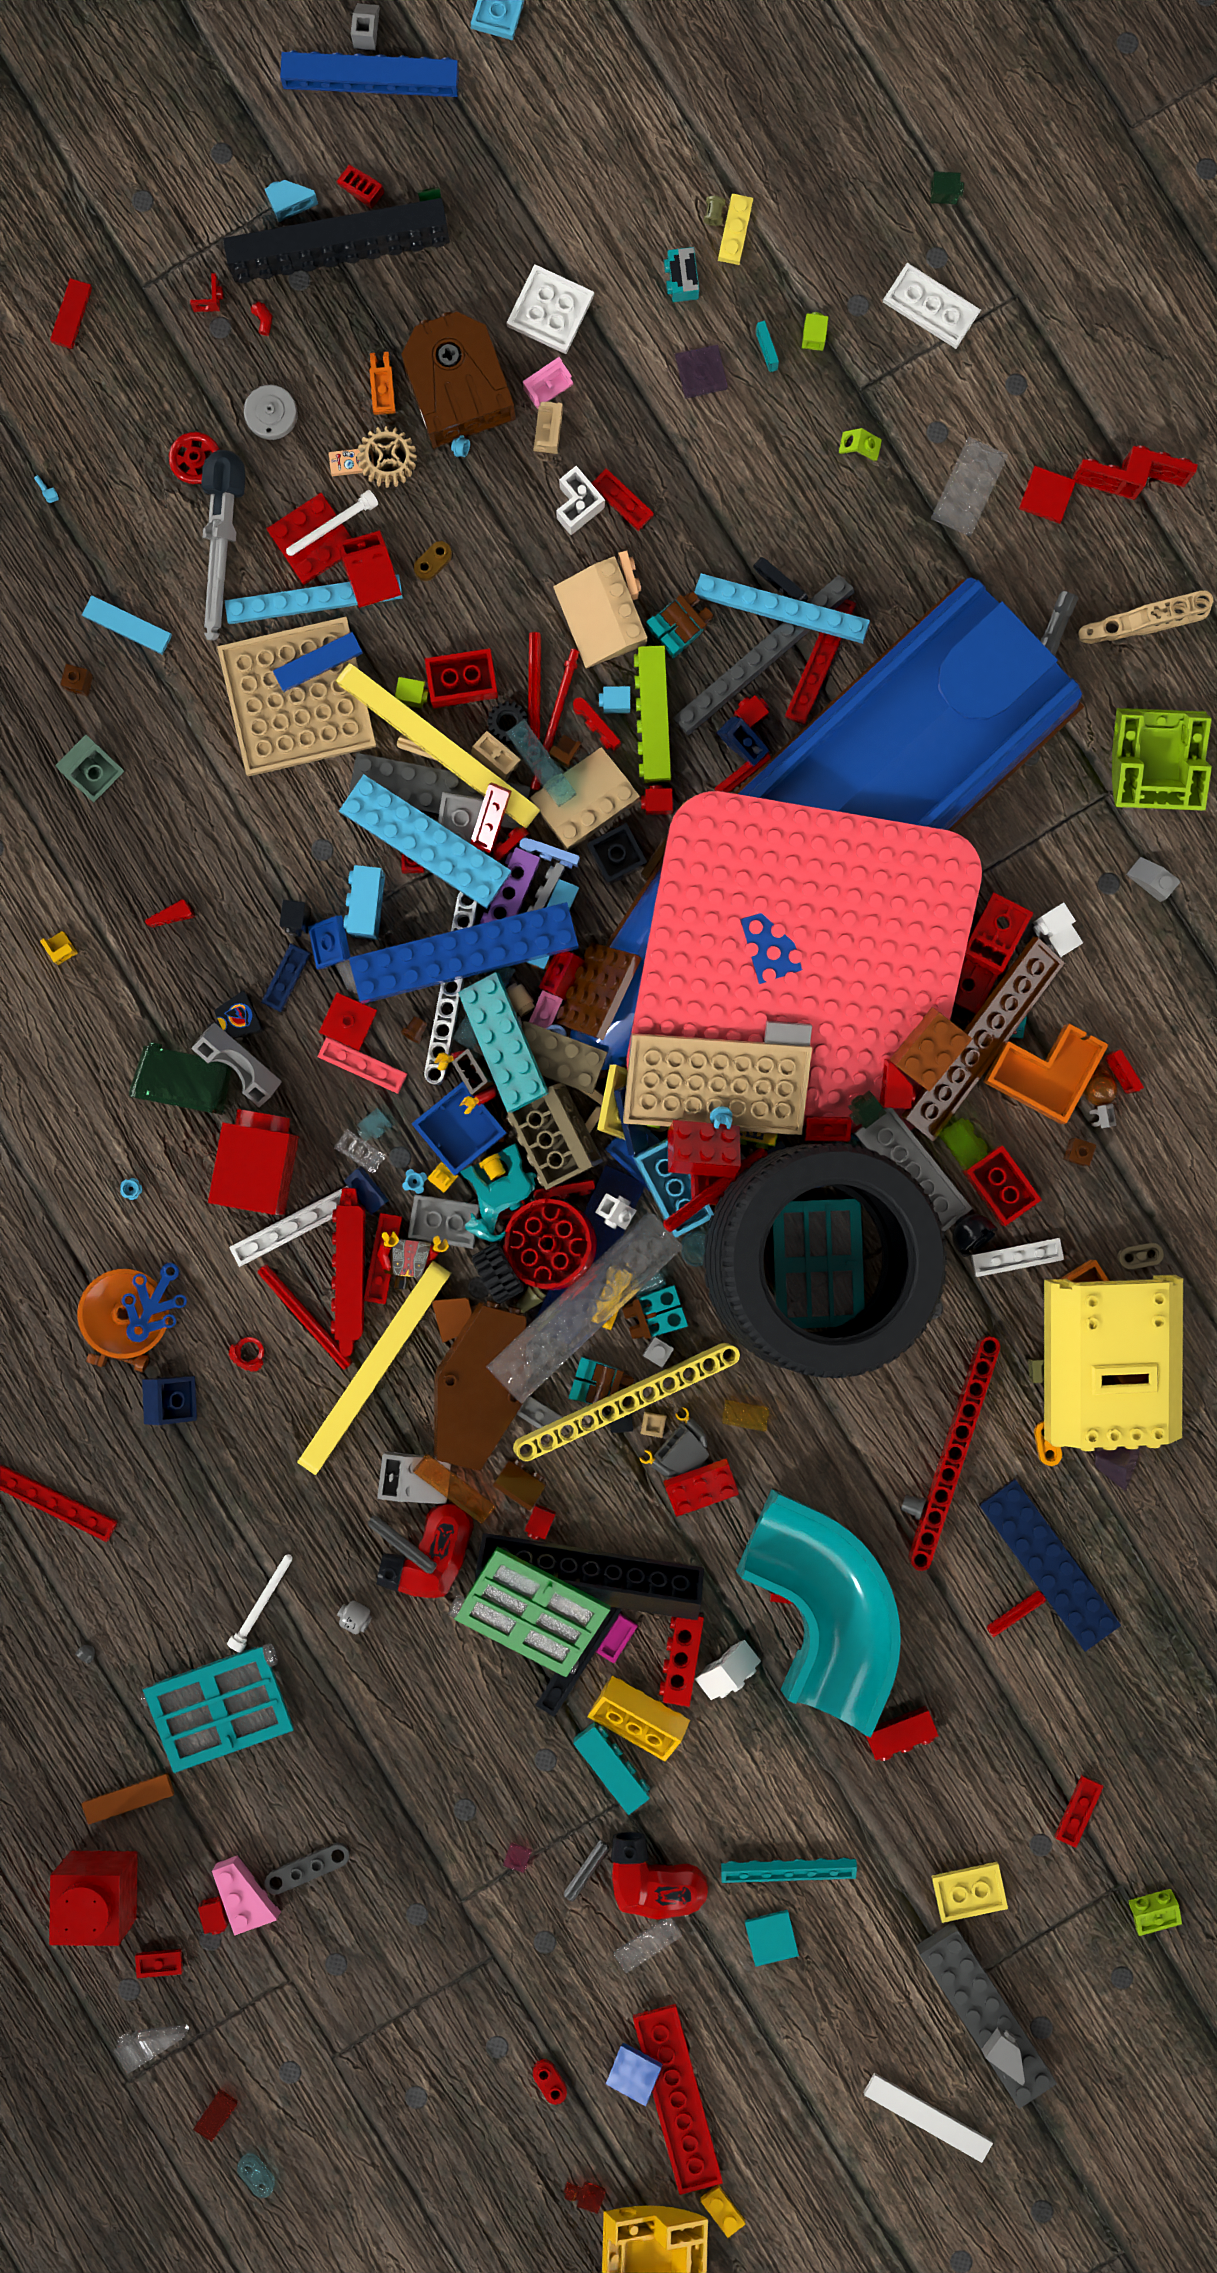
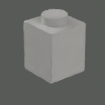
M654 1336L644 1351L643 1356L658 1366L663 1367L674 1348L657 1336Z

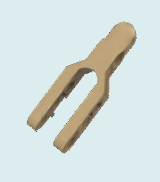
M1198 591L1147 604L1129 612L1110 616L1105 620L1081 627L1078 631L1079 640L1088 644L1105 640L1114 641L1129 636L1150 634L1201 621L1208 617L1213 604V597L1208 591ZM1205 596L1208 598L1209 602L1206 599L1198 597ZM1197 604H1204L1206 607L1200 608ZM1180 609L1184 613L1178 614L1174 610ZM1109 624H1115L1118 627V631L1109 633L1106 627Z

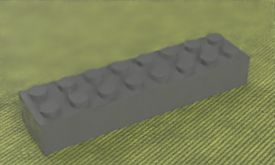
M951 1922L916 1945L919 1955L980 2049L983 2048L997 2027L1003 2032L1008 2030L1017 2038L1016 2042L1020 2048L1025 2079L1023 2086L990 2061L989 2063L1018 2108L1020 2109L1055 2086L1057 2082L1050 2069L955 1923Z

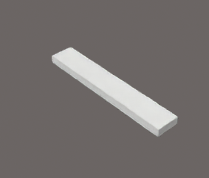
M342 1189L230 1246L229 1248L238 1266L241 1267L331 1220L333 1209H336L337 1205L340 1204Z
M875 2072L863 2092L866 2097L981 2163L993 2144L992 2140Z

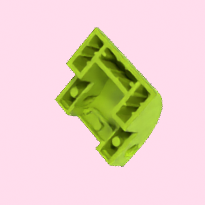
M1117 708L1112 748V788L1116 807L1206 810L1212 768L1206 761L1212 719L1206 714V711Z

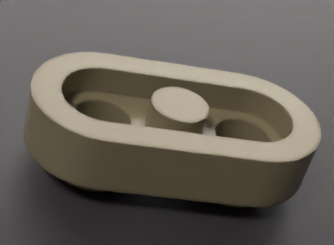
M1146 1243L1121 1249L1117 1259L1121 1267L1137 1269L1159 1264L1163 1259L1164 1253L1158 1244ZM1149 1250H1152L1154 1253L1152 1258L1147 1256ZM1127 1254H1130L1132 1256V1260L1130 1262H1127L1125 1260V1256Z

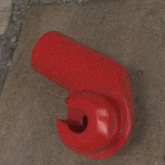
M254 303L251 306V312L261 320L259 334L269 336L273 316L264 303Z

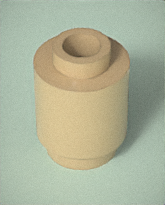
M514 983L506 989L515 1013L519 1014L520 1017L527 1015L535 1008L534 1000L522 984L517 985Z

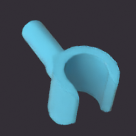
M39 475L34 477L48 503L59 500L54 487L47 489Z

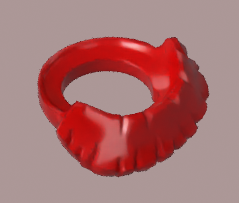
M246 1337L237 1344L231 1345L229 1357L233 1360V1363L242 1369L244 1368V1370L251 1372L258 1371L264 1364L262 1360L264 1348L259 1340ZM253 1342L258 1346L259 1354L255 1359L246 1362L240 1357L241 1348L245 1343Z

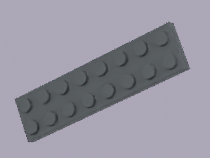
M361 753L356 754L348 794L349 796L364 774L419 811L439 815L443 791L480 799L485 798L451 771ZM506 782L525 798H529V786ZM506 813L504 814L501 823L502 828L513 830L516 827H523Z

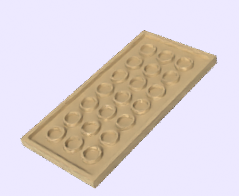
M631 1033L623 1123L671 1126L673 1120L711 1123L710 1113L715 1108L724 1106L728 1107L732 1112L731 1125L740 1126V1131L802 1135L812 1047Z

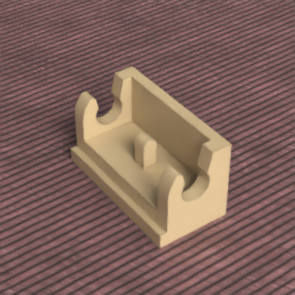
M541 402L538 408L534 451L558 454L563 414L562 403Z
M488 731L472 746L471 756L505 782L508 780L512 771L515 772L521 760Z

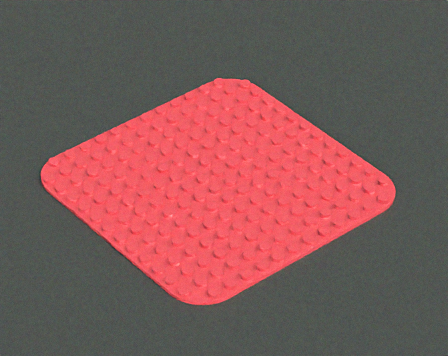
M708 791L693 796L677 810L669 827L631 1033L764 1042L766 1021L811 1024L810 1046L812 1047L803 1125L805 1126L806 1116L850 1117L852 1120L851 1133L856 1132L885 1108L880 1104L884 1059L890 1060L932 1007L948 1020L951 1018L982 878V867L978 853L967 839L949 830L723 791ZM759 913L767 917L774 924L771 927V934L774 937L780 938L785 934L795 943L796 949L790 951L788 957L794 964L800 962L802 970L795 973L788 972L785 976L775 979V971L768 968L762 974L766 982L759 984L751 958L758 953V946L752 942L747 944L740 919ZM753 920L749 924V930L753 934H759L763 929L762 923L758 920ZM771 946L767 949L769 959L776 960L780 957L781 952L778 947ZM630 1035V1041H629L628 1052H627V1059H626V1060H627V1071H628V1064H629V1053H630L631 1035ZM898 1068L911 1083L917 1095L923 1086ZM893 1108L910 1131L915 1128L902 1117L907 1108Z

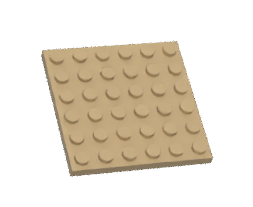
M347 617L217 646L247 776L377 747L368 707L335 681L348 663L359 669L356 657L285 692L282 691L273 673V670L349 634L350 628Z

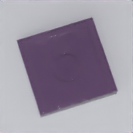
M718 344L675 354L684 399L727 390L728 386Z

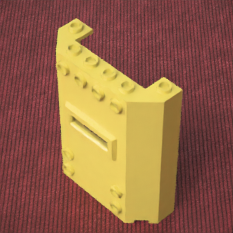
M1154 1275L1153 1279L1096 1282H1072L1068 1279L1044 1280V1439L1054 1447L1068 1446L1081 1448L1082 1451H1094L1098 1447H1103L1105 1450H1116L1120 1446H1125L1127 1449H1138L1141 1445H1147L1149 1448H1160V1445L1170 1444L1181 1439L1183 1278L1177 1275ZM1149 1374V1383L1102 1385V1376Z

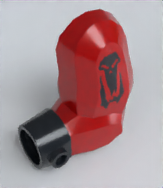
M446 1502V1504H439L431 1508L426 1516L424 1536L418 1549L437 1564L434 1572L431 1574L426 1573L405 1555L383 1553L376 1585L417 1597L437 1598L447 1595L465 1562L469 1540L474 1527L471 1514L463 1506L453 1502Z
M621 1832L613 1836L611 1861L613 1862L612 1882L619 1910L651 1919H666L689 1915L698 1911L707 1898L708 1885L706 1877L697 1866L688 1863L670 1866L660 1864L648 1865L649 1856L646 1836L643 1833Z

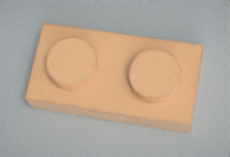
M627 551L618 553V560L633 601L638 599V592L642 590L639 578H634L633 570H636L634 559L628 556Z

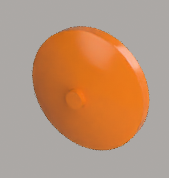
M116 1269L98 1276L84 1290L78 1304L77 1320L82 1336L94 1350L111 1358L128 1359L146 1353L160 1341L166 1328L149 1332L148 1337L142 1342L131 1341L126 1333L130 1320L126 1307L122 1304V1297L128 1293L136 1297L134 1306L140 1318L143 1313V1307L132 1279L136 1274L145 1275L147 1278L145 1285L149 1298H151L158 1283L148 1275L132 1269ZM137 1277L135 1279L136 1283L139 1285L143 1284L144 1282L143 1278ZM164 1293L158 1303L167 1301ZM129 1296L125 1297V1303L132 1304L133 1299ZM169 1310L151 1315L148 1323L162 1320L165 1315L169 1314ZM167 1317V1318L165 1319V1323H166L167 1325H168L169 1317ZM135 1327V1334H142V1329Z

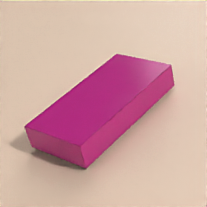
M620 1613L596 1650V1653L615 1663L638 1627V1624Z

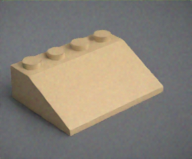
M615 556L593 564L553 586L586 669L647 645L646 633Z
M601 747L529 799L540 809L539 813L566 851L569 852L640 801V796Z

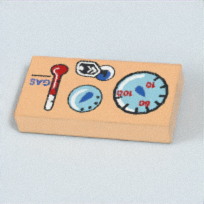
M353 449L329 452L331 475L340 476L362 473L363 469L358 466L360 460L357 459V454L360 451ZM370 450L369 459L371 463L375 466L373 451Z

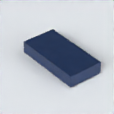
M362 1166L344 1180L349 1188L357 1189L358 1199L371 1215L389 1201Z

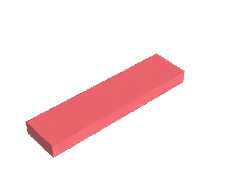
M326 1037L317 1056L399 1094L408 1075Z

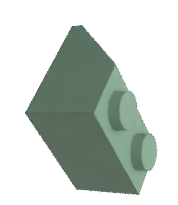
M87 735L55 765L93 803L124 772Z

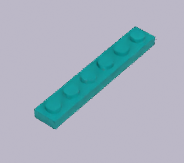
M820 1858L809 1861L803 1859H796L794 1861L773 1860L771 1862L754 1860L748 1863H738L735 1861L721 1863V1883L856 1879L857 1861L856 1859L840 1858L838 1860Z

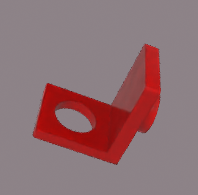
M211 273L212 299L190 300V305L194 312L220 311L223 287L219 285L216 273Z

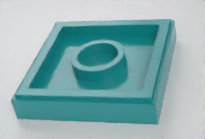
M788 1910L744 1920L755 1967L799 1956Z

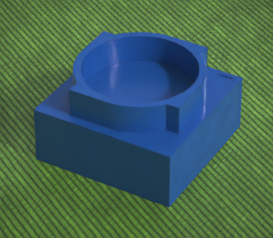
M461 1082L412 1123L414 1128L454 1176H457L507 1135V1132L484 1104H476L471 1113L464 1114L468 1106H459L460 1103L467 1096L474 1098L464 1082Z

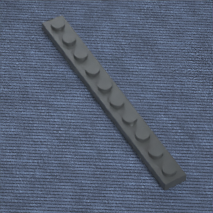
M838 575L807 603L835 610L855 593L854 588ZM783 622L673 717L674 722L689 736L812 629Z

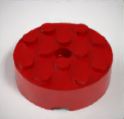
M556 1199L532 1201L521 1207L512 1216L506 1227L503 1245L504 1254L517 1277L530 1286L545 1290H560L570 1287L587 1274L594 1262L597 1248L594 1228L588 1217L581 1210L564 1201ZM551 1238L553 1239L552 1249L547 1250L546 1242Z

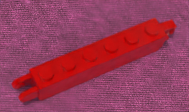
M342 1188L340 1204L337 1205L336 1209H333L332 1214L333 1223H336V1231L332 1233V1245H336V1254H332V1267H336V1276H332L331 1282L332 1289H335V1298L331 1300V1311L335 1312V1320L331 1321V1334H335V1340H339V1351L345 1357L351 1356L355 1349V1340H358L364 1333L363 1300L365 1292L366 1209L361 1204H358L356 1188Z

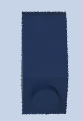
M731 717L716 732L731 750L752 766H755L769 751L742 718Z

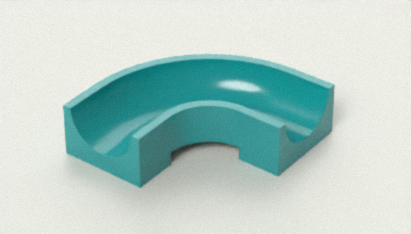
M771 1489L735 1571L742 1579L791 1601L796 1605L802 1617L804 1625L803 1644L801 1649L798 1648L780 1690L788 1701L795 1704L803 1703L824 1711L853 1726L862 1734L871 1737L892 1689L900 1657V1621L890 1584L875 1557L849 1530L813 1507Z

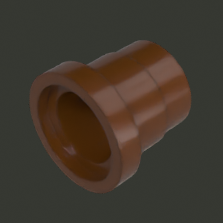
M414 1016L407 1027L402 1029L401 1033L409 1040L420 1044L422 1041L421 1037L428 1024Z

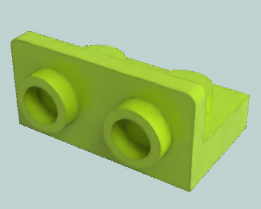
M1171 1889L1128 1901L1139 1936L1182 1924L1179 1904Z

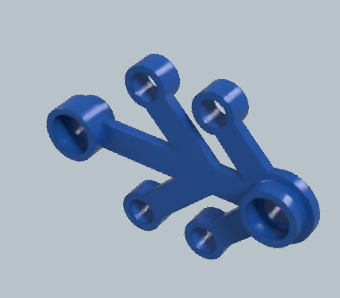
M166 1263L160 1269L161 1279L151 1298H149L145 1285L147 1282L146 1276L136 1274L133 1277L132 1283L137 1288L143 1307V1313L140 1318L134 1306L136 1297L133 1294H125L121 1300L123 1306L126 1307L130 1320L126 1333L131 1341L142 1342L148 1337L149 1332L161 1328H172L176 1324V1318L171 1314L165 1315L162 1320L148 1323L151 1315L173 1308L180 1309L187 1303L184 1295H176L171 1300L158 1303L169 1282L175 1280L179 1275V1269L174 1263ZM172 1268L174 1270V1274L171 1276L166 1273V1269ZM137 1277L143 1278L144 1282L143 1284L139 1285L136 1283L135 1279ZM125 1297H131L133 1299L132 1304H126ZM176 1298H182L183 1305H177ZM167 1317L173 1320L172 1325L165 1323ZM135 1327H140L142 1334H135Z

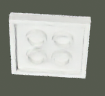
M534 264L506 323L507 327L567 354L591 304L594 292Z

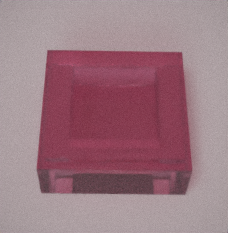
M510 1842L503 1866L524 1873L532 1849Z

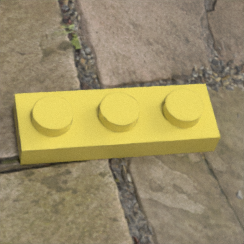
M732 194L718 261L736 265L740 264L753 198Z

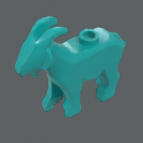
M516 1143L498 1153L500 1160L504 1161L508 1166V1174L492 1182L484 1168L479 1166V1163L460 1172L464 1178L472 1183L476 1190L481 1219H477L473 1213H470L471 1219L465 1224V1229L478 1238L490 1242L501 1241L506 1235V1232L494 1235L499 1213L507 1208L513 1211L523 1206L521 1201L528 1198L535 1189L534 1179L537 1177V1174L524 1172L522 1157Z

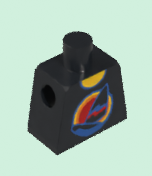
M246 991L240 992L214 1010L218 1019L214 1022L233 1039L265 1031ZM214 1022L208 1024L207 1027L209 1028Z

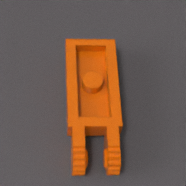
M384 352L383 362L385 367L377 368V356L375 353H370L371 368L369 370L374 415L396 413L389 352Z

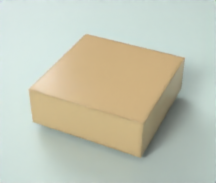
M644 1411L641 1434L663 1438L666 1415Z

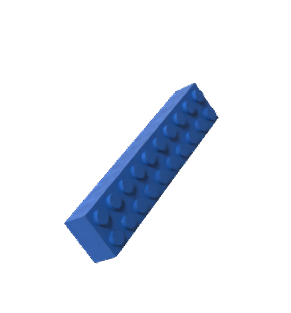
M565 902L350 957L349 962L359 1001L364 1004L576 950L579 947L568 903Z

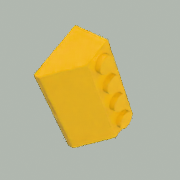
M611 1676L587 1716L663 1761H666L682 1742L690 1722L681 1713L673 1711L662 1702L654 1700L643 1691L633 1688L622 1679Z

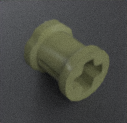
M708 196L706 198L707 212L703 221L705 224L713 226L722 225V208L726 202L724 198L720 196Z

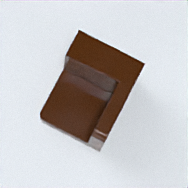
M563 735L557 745H553L549 757L568 769L582 748V742H575Z

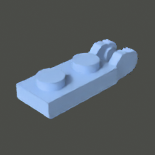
M522 838L519 842L521 850L531 854L539 853L538 857L547 861H551L552 858L560 861L559 864L569 869H572V866L578 867L580 857L578 855L528 838Z

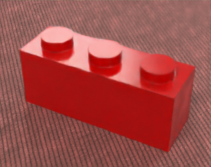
M926 1706L877 1724L872 1736H866L875 1760L885 1761L892 1758V1754L899 1751L901 1753L911 1751L914 1748L913 1746L917 1744H929L939 1735L929 1710Z

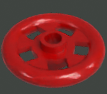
M185 433L178 437L170 448V468L174 475L183 482L202 484V474L198 475L196 469L204 465L206 460L205 452L211 451L213 453L220 450L219 446L210 436L204 433ZM193 441L202 442L201 448L192 447ZM181 447L187 449L184 453V457L178 455ZM193 454L198 455L196 460H191ZM183 463L190 468L186 473L180 468Z

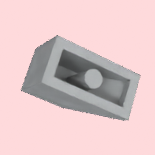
M1142 857L1136 861L1126 874L1159 902L1167 899L1181 882L1164 867Z
M997 2027L981 2049L984 2057L1023 2086L1025 2079L1020 2048L1016 2042L1017 2038L1008 2030L1003 2032Z

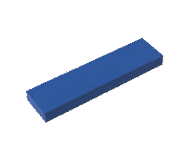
M353 632L273 670V673L282 691L285 692L363 654Z

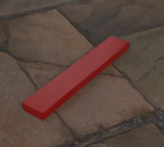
M846 599L835 611L852 615L856 603ZM820 632L786 711L785 718L805 726L842 638Z
M0 1463L1 1491L105 1542L109 1541L118 1523L117 1520Z

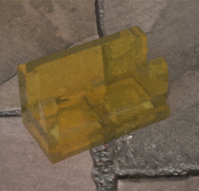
M725 1399L721 1422L722 1424L766 1432L769 1407Z

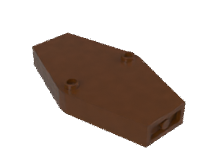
M487 1300V1303L479 1302L438 1366L434 1377V1456L437 1461L480 1471L523 1405L526 1395V1316L521 1313V1309L513 1306H508V1309L499 1307V1303Z

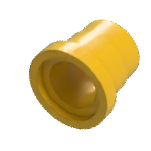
M498 1153L489 1156L479 1163V1166L484 1168L491 1180H495L506 1173L499 1160L500 1155Z

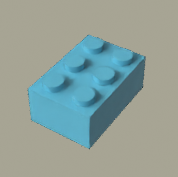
M354 865V870L349 873V884H351L352 888L351 893H347L346 906H349V914L344 917V928L353 938L378 940L385 873L381 868Z

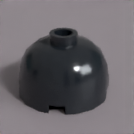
M973 1214L968 1217L963 1215L955 1223L957 1226L953 1230V1244L963 1257H968L972 1255L970 1250L976 1248L977 1251L980 1250L995 1236L993 1231L998 1229L983 1215Z

